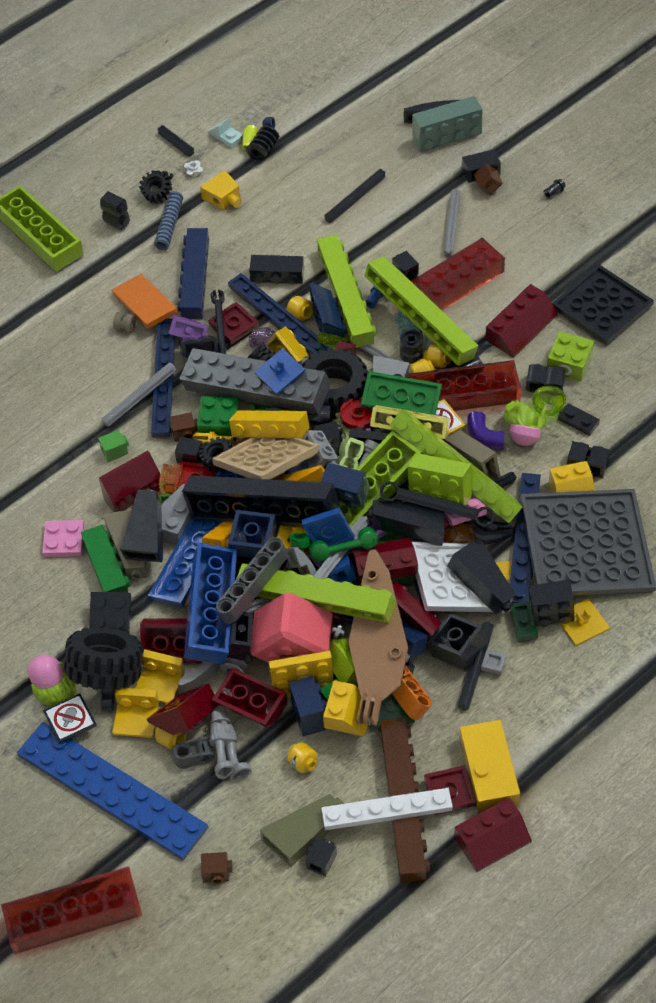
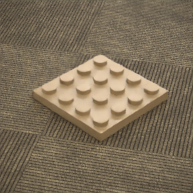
M249 438L212 459L215 466L249 479L270 480L277 475L283 474L291 467L298 466L300 462L312 458L313 455L318 453L320 447L319 444L301 438Z

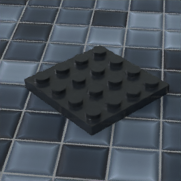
M597 264L552 304L561 315L605 345H608L653 305L654 300L602 265Z

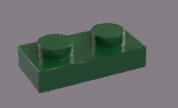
M530 601L514 603L510 608L518 642L538 639Z

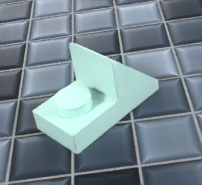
M230 118L219 122L208 131L210 135L230 148H234L243 140V134L231 127Z

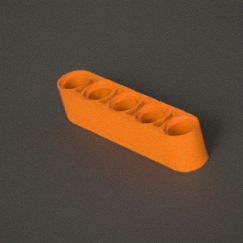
M405 665L401 686L392 694L409 717L414 720H421L431 707L432 700Z

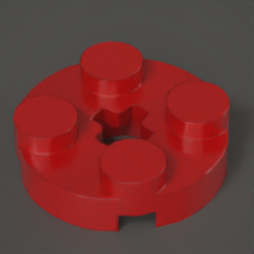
M362 398L355 401L349 399L350 401L342 404L340 408V422L348 429H355V427L367 429L372 427L370 423L373 409L361 408Z

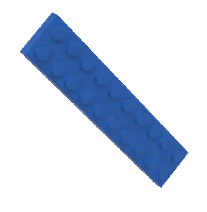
M222 469V472L218 471L217 475L215 476L230 478H247L225 469ZM190 520L148 595L151 601L184 608L190 595L193 555L197 544H203L202 537L222 522Z
M45 722L38 726L17 751L20 758L183 861L208 829L207 823L72 739L59 744L51 726Z

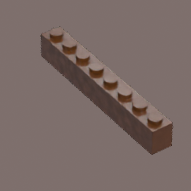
M405 718L380 720L389 797L418 793V781H414L413 775H417L415 762L411 763V756H414L413 744L408 742V738H411L410 725L406 726ZM419 816L392 820L400 883L426 881V872H430L429 859H424V852H427L426 839L421 837V833L425 832L423 820H419Z

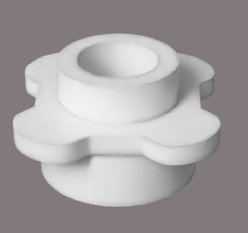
M197 160L184 165V168L187 169V175L191 177H196L203 171V168L200 167V161Z

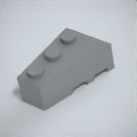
M182 484L161 505L162 540L172 545H177L192 519L182 493L185 484Z

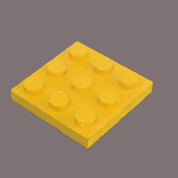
M330 651L269 661L271 684L273 687L286 692L287 698L290 696L289 682L313 675L315 683L319 682L321 688L333 682Z

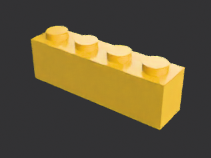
M237 410L229 420L232 437L302 438L310 428L307 411Z

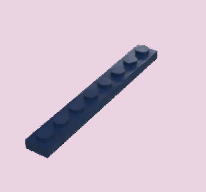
M242 273L228 282L229 288L277 328L282 329L286 326L295 335V339L305 347L306 352L310 355H316L318 351H328L329 348H332Z
M167 318L157 324L154 375L168 363L174 365L175 335L168 333L172 318ZM174 373L153 391L152 437L171 436L170 416H172Z
M522 473L519 502L521 494L539 493L541 474ZM522 510L517 515L510 586L516 594L512 601L513 604L528 601L532 567Z

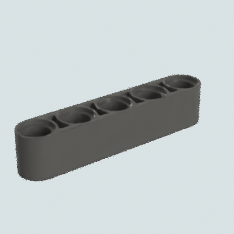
M271 538L265 543L217 602L216 608L224 623L232 624L238 620L287 559L288 554L280 538Z

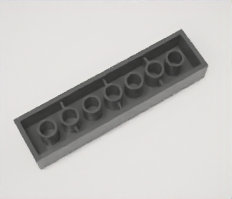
M194 348L191 350L179 379L186 391L219 397H235L240 401L294 411H307V413L319 415L331 385L326 372L304 368L305 372L277 395L255 374V371L267 361Z

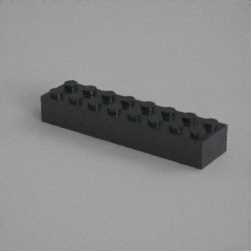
M190 475L182 489L192 520L234 522L236 510L275 514L277 525L303 527V519L336 508L341 510L333 483Z

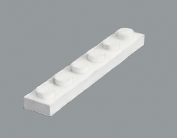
M449 788L321 808L325 830L448 812L452 811V802Z

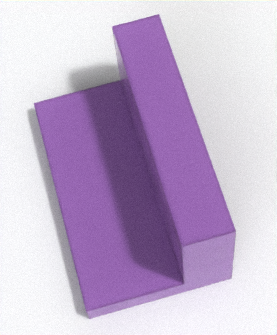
M171 314L172 321L169 334L182 338L192 337L196 339L206 335L207 324Z

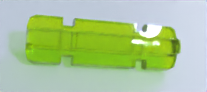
M322 332L317 335V342L337 346L338 341L350 342L349 338H342L337 335Z

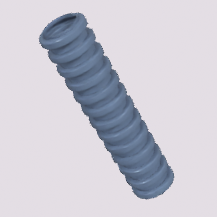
M171 191L168 195L154 241L155 247L160 250H167L169 248L183 201V195L180 192Z

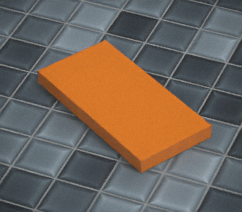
M142 274L111 289L112 294L147 329L171 317V314L178 313L177 307Z

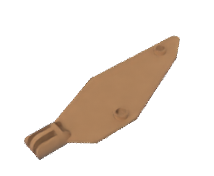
M370 550L361 585H367L376 590L387 589L396 600L389 570L378 552ZM397 601L389 623L354 617L348 642L361 696L356 720L358 724H362L364 721L365 725L372 723V725L377 726L382 701L401 686L408 645Z

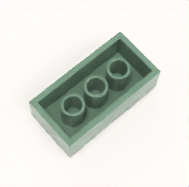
M473 96L412 114V139L419 151L422 152L482 134L483 109L476 97Z

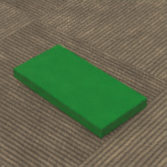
M368 371L361 408L373 409V407L378 405L436 415L442 384Z

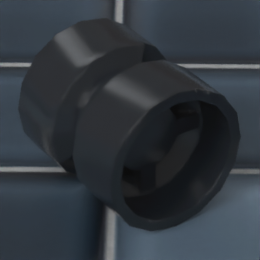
M406 330L400 336V357L409 364H413L423 358V336L417 330Z

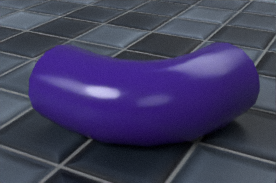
M479 411L470 412L467 416L469 435L490 449L504 450V431L489 430L486 427V415Z

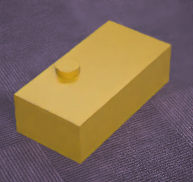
M501 720L460 727L459 740L476 800L477 812H483L509 797L515 806H518L520 803V791Z

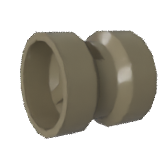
M116 312L113 320V329L119 331L124 329L126 332L132 333L136 323L135 315H124L123 313Z

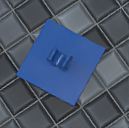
M282 348L258 368L255 374L278 395L303 374L305 369Z

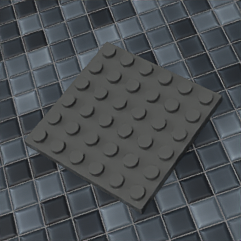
M635 489L521 494L520 502L523 506L522 513L535 584L570 579L573 596L652 592L656 590V582Z

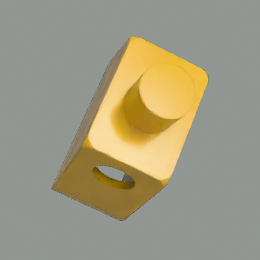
M225 170L200 186L202 199L220 209H225L229 205L237 208L242 202L239 185Z

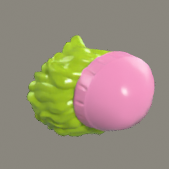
M512 400L506 405L504 419L506 423L510 424V435L516 444L529 446L539 440L541 429L546 424L545 415L547 408L544 407L541 414H539L528 404L518 400Z
M47 654L33 658L27 667V673L32 683L33 694L37 700L43 705L47 704L50 707L77 694V684L67 677L63 669L64 664Z

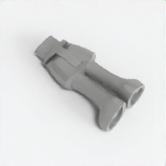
M212 712L209 741L210 745L216 748V776L219 779H225L229 776L230 780H237L248 776L252 772L251 766L246 762H238L235 745L238 740L231 720L227 718L225 712Z

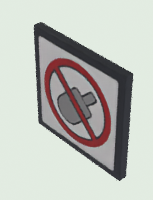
M81 693L43 710L59 744L97 726Z

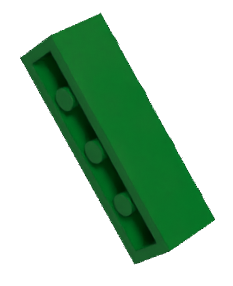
M102 524L82 531V540L102 592L129 593L127 587L131 585L127 575L123 576L122 574L124 567L121 560L117 561L116 559L118 552L115 545L111 546L110 544L112 538L109 530L105 531Z

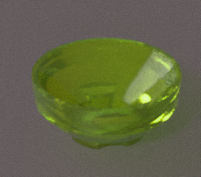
M543 386L534 392L532 404L534 409L540 414L545 404H552L554 408L547 410L545 416H554L565 408L566 396L561 389L555 386Z

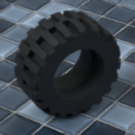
M329 348L328 351L321 350L316 355L312 354L308 357L309 360L306 359L303 362V368L324 371L329 379L339 378L348 382L347 385L341 388L328 390L323 405H330V419L336 417L335 413L340 412L344 402L350 401L349 399H353V401L359 400V398L363 397L368 370L362 359L357 355L354 356V353L350 351L345 352L344 349L338 348V350H333V348Z
M98 626L82 628L81 631L77 630L71 634L66 641L63 669L70 680H73L77 685L81 684L82 687H90L93 690L103 689L104 691H110L111 689L121 690L123 687H130L131 684L133 685L140 678L144 648L140 640L135 635H130L127 631H120V629H111L109 627L98 628Z

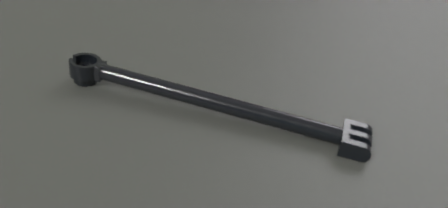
M218 289V297L220 299L216 300V290L211 292L210 297L211 302L215 304L219 353L226 354L222 303L225 301V295L222 290Z

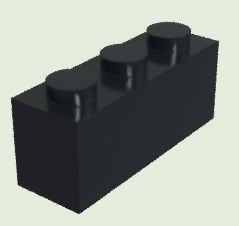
M251 255L250 280L257 283L303 284L304 256Z

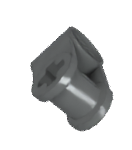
M203 736L178 743L173 749L176 766L184 769L213 761L215 755L211 752L209 737ZM181 754H187L185 757H180Z

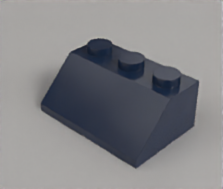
M309 283L313 314L322 340L328 345L337 344L338 341L345 342L347 327L345 323L342 324L341 310H337V298H333L330 290L315 283Z

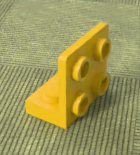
M144 649V667L135 689L157 690L159 702L166 704L176 696L178 683L184 675L183 659Z
M135 688L116 690L117 709L112 731L113 735L153 738L155 726L148 723L147 718L159 708L157 690Z

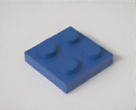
M340 508L302 520V526L312 542L322 540L328 546L355 540V535Z

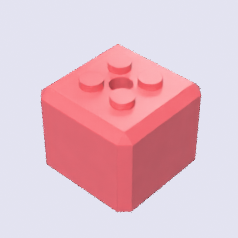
M284 593L254 611L250 653L269 663V661L329 651L333 614L293 593Z

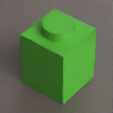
M119 430L98 438L100 449L107 462L128 454L127 446H129L127 437L125 435L122 436Z

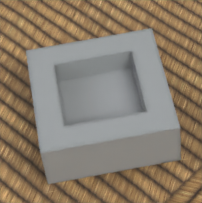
M486 650L481 671L501 675L506 654Z

